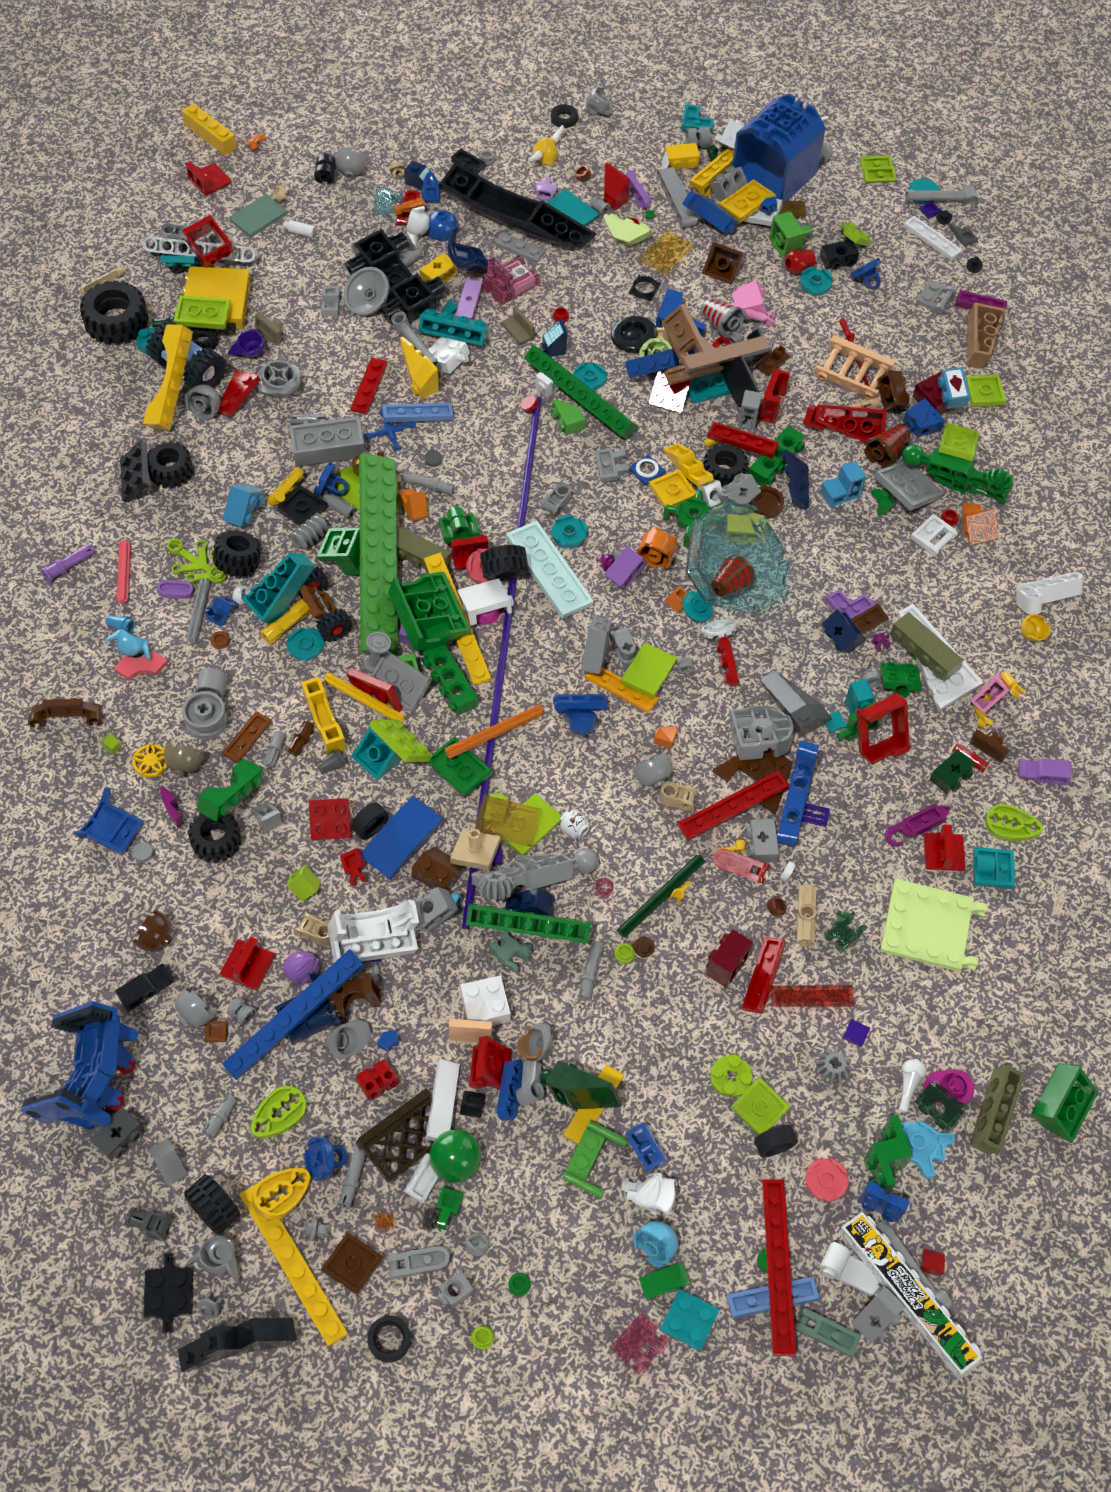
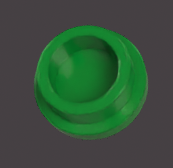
M516 1273L509 1279L508 1287L513 1295L524 1296L529 1292L531 1282L527 1275Z

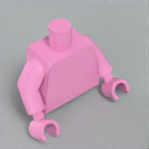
M756 280L748 284H742L732 293L734 302L730 304L743 308L746 311V319L765 321V324L768 326H772L775 323L773 313H769L766 316L767 311L762 299L765 289L761 283L757 284Z

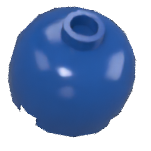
M447 210L433 212L429 216L430 224L427 234L432 239L442 242L449 241L453 228H458L456 217Z

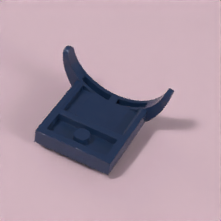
M454 227L448 241V254L453 264L470 272L492 274L494 269L480 248L455 243L458 228Z
M314 971L309 973L312 982L318 978ZM294 998L275 1006L277 1014ZM329 998L288 1034L292 1045L332 1025L336 1027L340 1024V1020Z

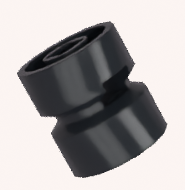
M320 154L316 159L314 179L320 184H323V181L327 182V184L333 183L336 171L335 157L330 154Z

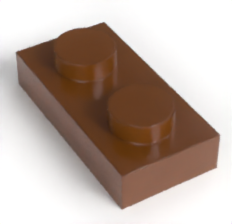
M878 603L853 617L852 621L861 633L864 634L887 621L889 617Z

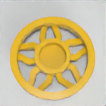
M153 743L139 748L132 759L134 770L140 776L146 778H154L163 774L168 768L166 763L163 767L160 763L164 760L165 749ZM136 761L141 764L139 769L136 766ZM150 769H152L153 771H155V773H147V772L150 771Z

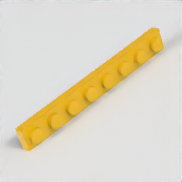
M441 552L424 558L429 573H445L471 630L470 633L460 636L455 640L473 685L477 686L492 681Z
M255 1184L240 1193L239 1196L329 1348L347 1336L348 1333L281 1220H267L258 1215L254 1210L252 1196L257 1185ZM262 1201L261 1207L266 1206L268 1208L270 1201L266 1203Z

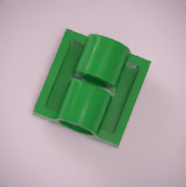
M452 507L448 510L447 517L438 518L445 544L459 538L465 539L480 536L474 514H465L461 507Z

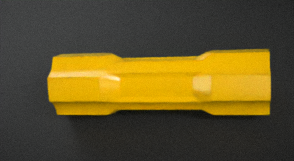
M300 599L279 619L261 630V637L270 645L273 644L285 631L310 614L309 606L303 599Z

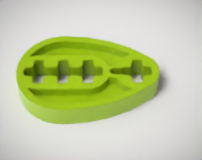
M1008 804L993 806L985 817L986 829L992 836L1000 840H1031L1039 837L1043 831L1042 823L1034 816ZM992 817H996L997 823H993ZM1002 819H1006V825H1003ZM1012 821H1015L1016 828L1012 827ZM1031 825L1035 826V832H1033L1032 828H1030Z
M282 1086L273 1090L260 1104L251 1124L253 1136L257 1139L274 1137L290 1130L301 1122L307 1110L306 1100L302 1092L292 1086ZM291 1096H299L297 1104L292 1102L289 1105V1111L284 1109L281 1112V1118L277 1116L273 1118V1111L277 1110L279 1112L282 1110V1103L289 1104ZM258 1124H260L261 1126H263L264 1124H266L265 1127H264V1128H265V1132H263V1133H262L261 1131L256 1132V1131H257V1127H256V1126H257Z

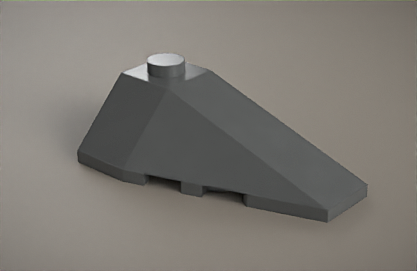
M777 671L760 679L780 710L791 717L794 730L799 737L816 730L832 720L821 703Z

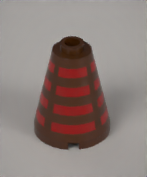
M899 424L869 438L864 443L866 445L864 453L867 459L873 464L875 462L882 466L880 469L891 466L910 438L909 428Z
M734 555L723 561L710 584V592L714 597L723 598L745 590L753 584L755 576L753 577L754 569L747 559L742 556L733 557Z

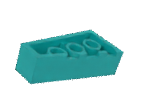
M289 553L274 567L275 570L267 573L263 577L264 580L252 587V591L249 594H245L242 600L262 622L273 623L286 611L315 565L305 554Z

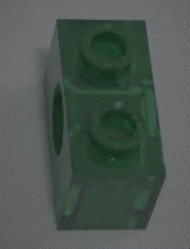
M935 1080L927 1086L915 1101L918 1109L923 1114H929L935 1119L934 1122L938 1127L948 1131L968 1109V1107ZM936 1102H941L944 1105V1112L937 1110Z

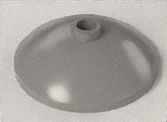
M365 267L356 271L349 278L344 289V301L348 309L361 316L370 315L378 311L384 305L389 295L390 286L387 276L375 267Z

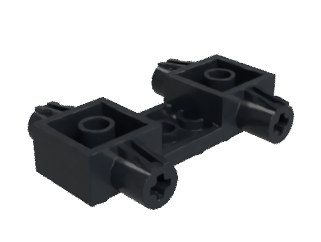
M380 229L354 243L355 257L346 261L345 266L351 276L359 269L365 267L380 269L388 278L390 286L388 298L391 301L381 307L383 317L387 322H390L395 313L404 312L409 323L420 318V315L425 310L436 309V296L445 292L446 289L439 276L424 282L418 273L412 275L400 260V252L409 247L408 239L403 232L388 237Z

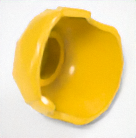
M1031 614L1026 616L1021 622V632L1027 640L1032 642L1042 641L1050 635L1051 625L1046 623L1044 616Z

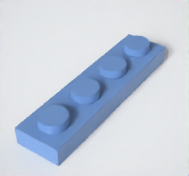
M451 403L382 405L384 422L453 420Z
M814 1277L791 1281L793 1306L819 1301L820 1297ZM768 1286L727 1294L726 1296L732 1319L770 1311Z

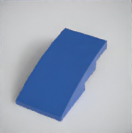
M412 796L371 840L362 852L363 859L391 880L403 864L406 865L416 851L426 844L444 819L416 797Z

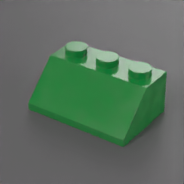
M1058 1063L1037 1105L1034 1107L1032 1115L1041 1126L1066 1141L1073 1143L1098 1094V1090L1080 1066Z

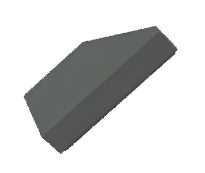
M949 224L950 230L964 247L978 242L979 239L971 229L966 227L962 229L955 227L954 224Z

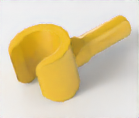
M737 840L735 846L718 848V850L728 849L739 853V850H741V854H743L746 850V841Z
M687 881L680 889H674L669 900L672 897H676L678 899L676 905L680 904L685 896L684 892L691 885V882Z

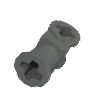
M131 1207L127 1213L124 1225L126 1227L133 1226L139 1228L142 1234L164 1242L166 1239L165 1233L169 1224L173 1223V1219L167 1215L151 1211L145 1214Z

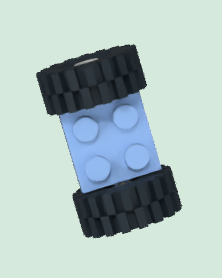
M165 321L164 324L160 323L159 328L155 327V332H151V338L147 340V343H149L146 345L148 356L163 367H167V355L162 340L166 325H178L173 321ZM191 341L183 373L185 378L183 379L191 388L200 384L215 388L217 384L221 383L220 380L224 378L223 373H226V360L214 350L201 348Z

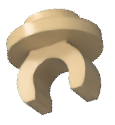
M400 162L391 164L389 171L393 172L392 177L394 179L397 172L401 173V176L404 177V164Z

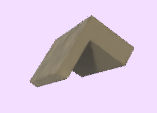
M517 306L513 307V316L503 320L502 326L521 346L534 339V326Z

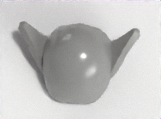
M222 1235L212 1236L186 1262L187 1265L199 1262L200 1267L209 1274L221 1275L227 1272L235 1282L239 1280L237 1262L234 1256L235 1245L228 1237Z

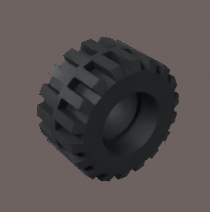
M164 441L161 442L162 444L154 445L155 448L151 447L150 453H147L148 473L151 481L156 483L158 487L162 485L164 489H167V486H170V489H174L176 485L179 488L181 483H188L187 479L190 480L191 474H193V465L190 452L186 449V446L180 445L179 442L173 443V441L168 443ZM167 463H175L172 466H163Z
M722 443L720 446L714 445L713 448L708 449L703 465L706 471L713 474L714 480L720 481L723 488L725 485L730 484L736 475L740 473L746 474L748 460L747 456L744 455V451L742 449L739 450V447ZM719 465H727L731 468L725 469L719 467Z
M228 530L227 532H222L215 539L214 565L218 567L219 571L231 574V576L237 575L241 577L254 573L255 569L258 568L261 544L258 542V539L245 531Z
M502 545L487 549L480 554L482 572L485 579L495 580L499 578L500 580H508L522 576L529 571L526 550L523 546Z
M199 813V817L195 816L193 818L194 822H190V829L188 830L189 840L195 855L197 854L201 860L205 858V862L209 863L211 859H213L214 863H218V859H222L224 862L227 860L226 856L233 857V851L237 852L239 850L238 845H241V834L234 816L227 814L217 822ZM219 829L225 831L223 837L218 840L209 841L204 839L205 835L212 830Z
M204 1174L184 1192L185 1199L192 1209L218 1235H221L241 1217L240 1211L233 1200L207 1174Z

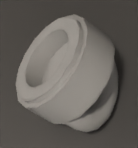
M875 668L868 669L862 677V680L867 679L870 688L877 687L882 682L881 676Z

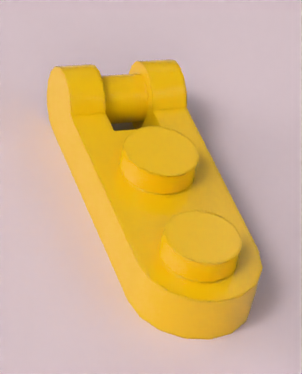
M300 466L296 467L268 497L267 501L270 506L283 502L285 494H289L294 489L293 484H297L303 479L304 476L302 474L304 471Z

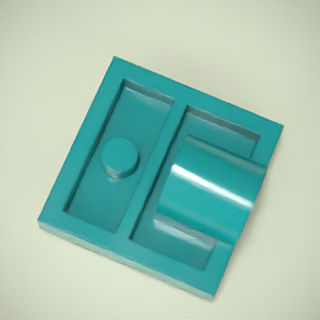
M974 847V886L1014 889V850Z

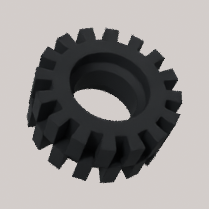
M190 327V330L193 331L191 341L201 348L216 349L218 338L215 329ZM202 336L208 337V339L204 341L196 340L197 338Z

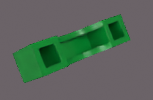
M243 758L232 768L230 780L232 786L226 788L210 786L199 795L197 812L217 822L221 817L226 816L234 806L236 807L244 797H248L253 789L261 785L263 781V768Z

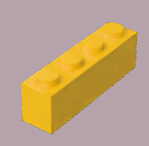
M192 103L181 110L184 125L223 155H227L237 148L235 134L197 105Z

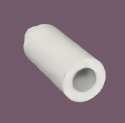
M293 220L289 222L284 221L283 228H287L288 232L311 238L316 233V226Z

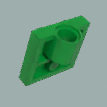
M894 662L880 663L883 688L892 689L893 694L897 692L903 698L909 695L910 690L921 691L922 683L918 665L910 663L896 664Z

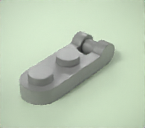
M436 1246L388 1255L386 1260L390 1266V1271L388 1272L389 1280L441 1271L449 1264V1253L444 1247ZM405 1261L406 1268L399 1269L398 1263Z

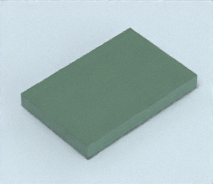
M265 194L230 216L229 221L248 237L252 238L286 216L287 210Z

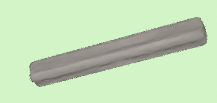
M201 579L199 582L187 634V641L190 643H196L198 640L210 587L208 579Z

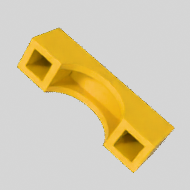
M320 677L301 682L303 696L327 755L333 750L339 749L340 752L346 750L343 733L339 724L334 719Z

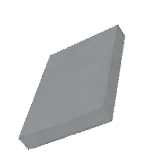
M389 651L382 654L371 674V677L375 676L383 682L391 683L395 687V692L401 705L411 712L416 709L432 681L430 677Z

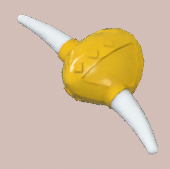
M562 125L552 137H544L538 140L533 148V156L528 160H538L546 165L554 164L557 161V148L555 144L564 126Z

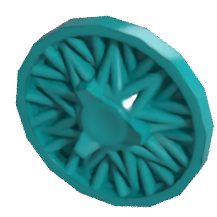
M691 591L683 597L682 608L690 619L703 623L712 617V604L704 594Z

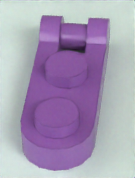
M633 170L627 171L626 176L630 178V192L642 209L649 208L651 204L650 195L645 192L643 185L637 180L636 172Z

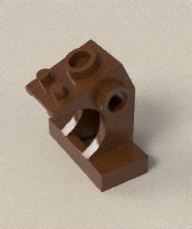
M363 973L362 978L348 980L329 997V1001L338 1017H343L345 1021H348V1006L355 999L362 998L367 1000L372 1007H381L380 986L371 973Z

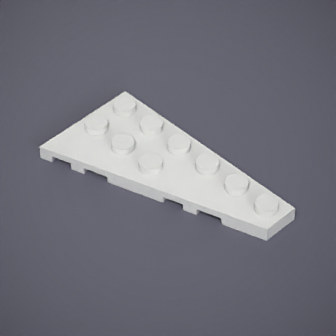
M914 604L898 612L897 616L899 619L910 612L957 653ZM916 657L938 712L983 685V681L964 660L960 669L944 682L936 677Z

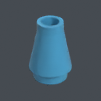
M108 615L106 625L117 631L123 629L131 634L135 628V621L129 616Z

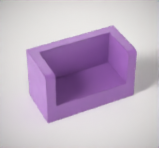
M626 546L604 574L620 588L626 590L648 562L630 547Z

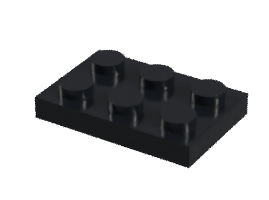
M142 440L132 446L120 458V491L122 501L130 502L149 485L147 443Z

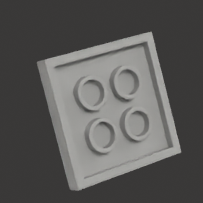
M904 461L878 470L873 476L878 480L879 484L884 486L892 496L896 497L909 510L939 500L944 495L915 466L905 464Z

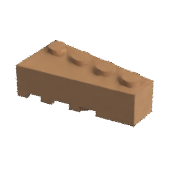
M974 302L967 316L968 366L984 369L991 356L1006 309Z

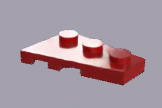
M235 370L221 398L218 413L231 417L261 381L259 376Z
M350 668L346 672L353 686L370 696L374 694L379 701L384 704L388 703L396 711L401 712L403 709L395 692V687L391 683L383 682L375 676L371 677L361 670L357 671Z

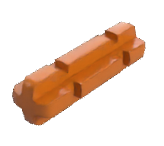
M420 197L416 201L413 199L401 203L402 205H394L393 209L395 214L399 215L403 211L404 213L409 212L416 207L425 206L423 198Z

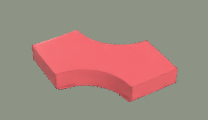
M154 651L150 653V659H147L146 656L132 658L125 655L115 666L114 671L128 680L142 673H150L157 676L168 663V660Z

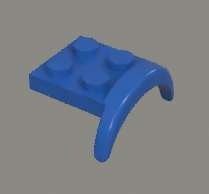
M105 787L101 800L91 818L80 830L74 831L73 834L82 839L88 838L123 856L143 827L144 822L109 804L111 789Z

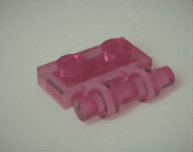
M641 1312L610 1348L627 1364L634 1357L638 1363L632 1369L636 1374L640 1375L644 1369L647 1370L652 1365L651 1361L656 1355L661 1354L665 1350L664 1346L669 1342V1339L663 1334L657 1340L653 1334L658 1330V1327ZM648 1342L651 1348L643 1355L639 1350Z

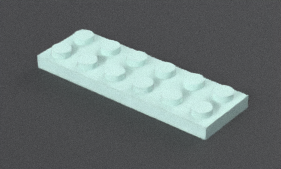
M538 521L506 533V539L510 545L525 547L530 574L562 619L593 605V599Z

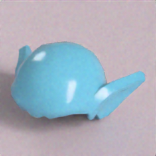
M120 629L105 639L106 642L116 640L118 651L126 656H136L143 651L147 659L151 658L147 639L139 638L133 633L130 634Z

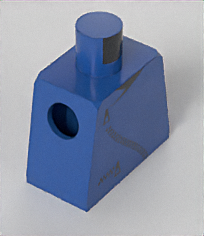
M925 398L906 411L902 425L907 426L918 438L941 431L945 420Z

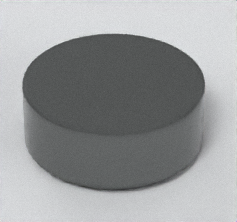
M430 450L426 452L424 458L428 466L437 467L442 463V455L439 451Z

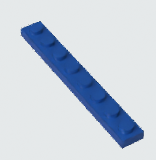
M349 949L222 1063L235 1080L239 1079L365 965Z

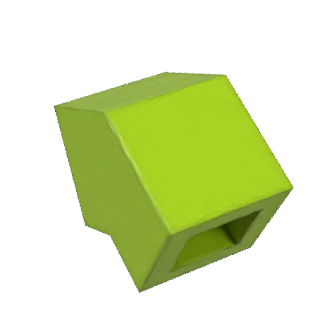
M112 733L107 734L99 742L105 750L113 755L121 748L120 741Z

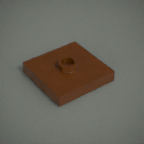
M347 1232L321 1268V1272L358 1296L384 1257Z

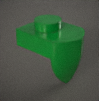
M873 488L871 494L879 501L877 515L882 516L892 509L896 500L890 496L891 493L888 490Z

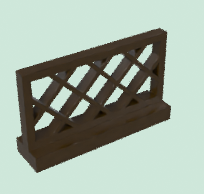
M427 1088L360 1136L355 1143L359 1150L365 1152L387 1183L391 1182L430 1152L434 1141L430 1140V1146L427 1148L418 1146L419 1136L426 1137L427 1133L420 1132L421 1121L428 1122L429 1120L427 1117H421L422 1108L427 1105L431 1107L432 1101L431 1093ZM408 1119L417 1120L416 1131L405 1129V1121ZM392 1131L401 1133L400 1143L388 1142L389 1133ZM404 1133L416 1135L415 1146L403 1144ZM374 1144L384 1145L383 1156L374 1155L369 1148ZM387 1146L399 1148L398 1159L386 1157ZM402 1148L414 1150L413 1159H401ZM385 1161L397 1163L396 1171L392 1175H389L385 1170Z

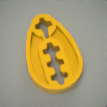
M290 1168L278 1171L262 1179L256 1185L252 1196V1205L256 1213L267 1220H279L286 1217L303 1198L310 1180L309 1172L304 1168ZM296 1177H304L303 1183L301 1181L294 1183ZM279 1188L287 1190L286 1195L282 1193L278 1196L277 1202L276 1200L270 1201L268 1208L266 1206L261 1207L262 1201L266 1203L271 1195L273 1197L276 1196Z

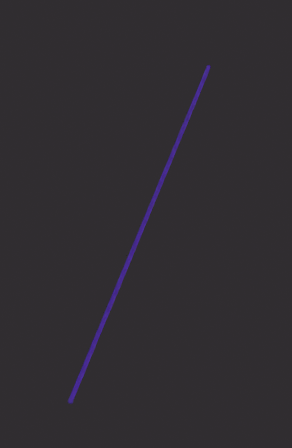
M539 396L535 397L538 400V406L532 414L517 529L525 524L541 406V397ZM517 577L509 581L508 596H512L513 603ZM506 610L489 727L498 724L512 613L508 614ZM495 738L487 741L484 763L490 769L492 768ZM490 777L481 784L475 827L480 833H483ZM470 867L462 929H470V926L466 925L469 903L473 904L475 885H472V873L477 872V868Z

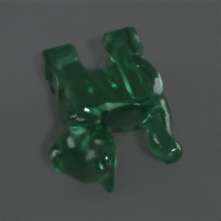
M839 911L836 914L837 921L823 935L829 942L834 938L838 939L836 941L838 945L835 948L841 953L852 946L861 937L862 933L867 930L866 925L859 926L856 931L849 927L855 912Z

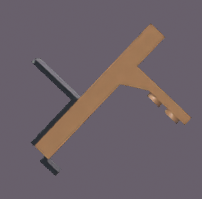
M686 304L677 307L661 321L679 358V363L682 364L664 372L669 385L721 372L738 407L742 405L745 390L760 393L749 367L765 357L772 349L759 328L747 336L748 340L714 348L700 335ZM696 345L699 353L689 355L688 351Z

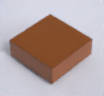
M208 1022L205 1025L204 1041L226 1042L228 1022Z

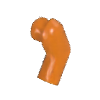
M260 133L251 137L248 141L250 150L257 149V143L266 140L265 134Z

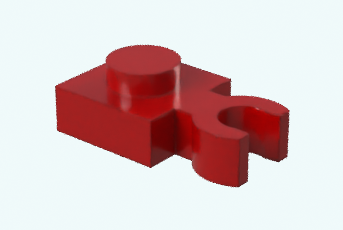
M355 848L340 855L345 874H351V885L357 886L356 880L358 877H360L362 882H367L366 875L361 871V869L366 867L361 850Z

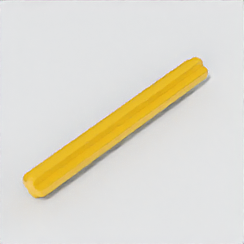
M326 673L323 681L390 720L397 719L403 723L405 715L332 673Z

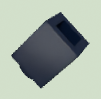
M540 888L511 894L506 899L505 909L551 916L553 897Z

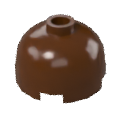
M158 910L153 911L155 914L153 917L147 916L137 931L140 935L138 940H133V944L144 951L153 952L159 950L162 946L167 947L173 938L170 936L172 925L169 918Z

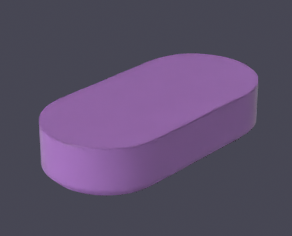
M163 580L158 583L156 588L158 595L163 598L187 599L194 593L193 585L187 581Z

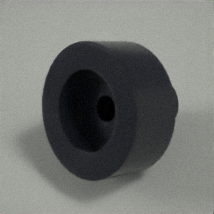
M979 257L968 259L966 269L969 272L978 273L982 270L983 262Z

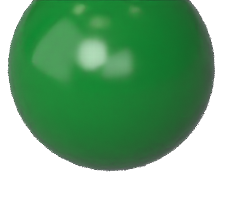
M458 1129L446 1131L439 1135L431 1146L430 1164L435 1174L442 1180L450 1183L464 1182L470 1179L480 1167L482 1160L480 1145L475 1137L466 1131Z

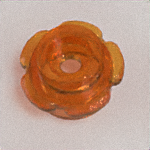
M378 1212L376 1219L373 1218V1221L377 1222L375 1226L377 1228L388 1231L389 1227H394V1217Z

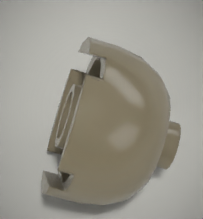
M166 743L164 750L166 765L173 769V774L180 776L196 771L204 757L203 751L198 754V749L179 744L176 747H171V743Z

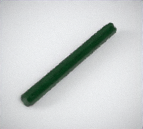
M695 855L617 929L619 935L627 937L672 894L674 889H678L704 864L705 860L703 857Z

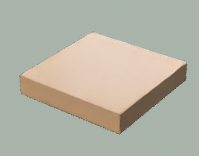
M449 1019L450 1041L479 1043V1037L487 1036L492 1039V1022Z

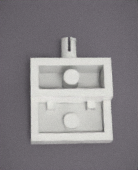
M445 337L439 338L428 349L438 359L439 366L437 369L448 374L462 361L467 362L468 355L470 354L466 342Z

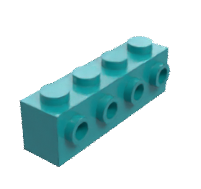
M427 309L420 315L418 332L483 346L488 339L490 324L485 323L483 320L474 321L466 316L456 317L448 312L438 313L434 309Z

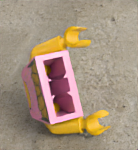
M997 672L970 700L979 718L977 721L978 726L987 730L986 725L993 724V720L986 717V711L1009 690L1018 700H1020L1019 694L1021 692L1026 694V691L1018 685L1010 673L1004 672L1000 674Z

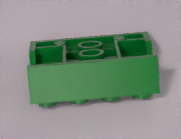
M444 572L423 574L416 581L401 583L397 578H393L388 593L413 651L432 649L470 633L471 630Z

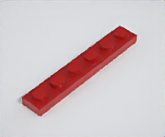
M778 770L678 822L677 826L685 839L689 841L787 790L789 785Z

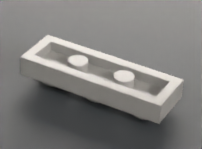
M505 232L495 241V246L536 264L545 254L544 249Z

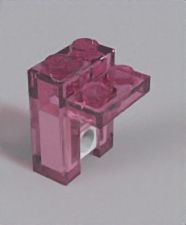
M520 255L502 265L494 258L488 260V273L483 275L482 287L486 292L489 291L496 302L499 301L502 305H505L539 286L540 275L534 269L528 271L523 266L525 260Z

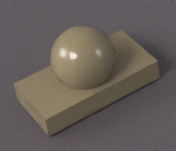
M261 312L256 313L254 327L260 329L261 333L274 345L281 343L282 322L277 318L268 319Z

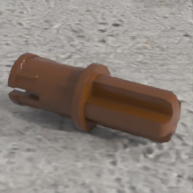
M303 721L299 731L293 735L294 740L288 748L289 754L297 756L303 744L308 742V737L314 729V725L310 721Z

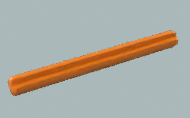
M536 705L446 747L445 754L448 758H452L543 715L544 709L541 705Z

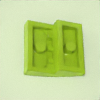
M891 155L860 157L859 161L865 183L896 182L895 166L892 164Z

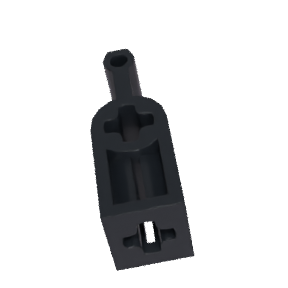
M162 963L149 973H142L116 989L115 992L125 1009L130 1012L155 996L160 989L173 983L174 978Z

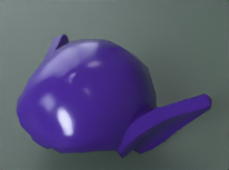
M249 329L242 332L237 337L236 343L228 351V355L243 354L250 358L260 355L265 347L261 330Z

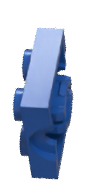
M869 1180L858 1202L862 1204L861 1206L865 1210L870 1212L875 1210L882 1214L883 1219L889 1222H898L906 1212L910 1201L891 1192L887 1196V1190Z

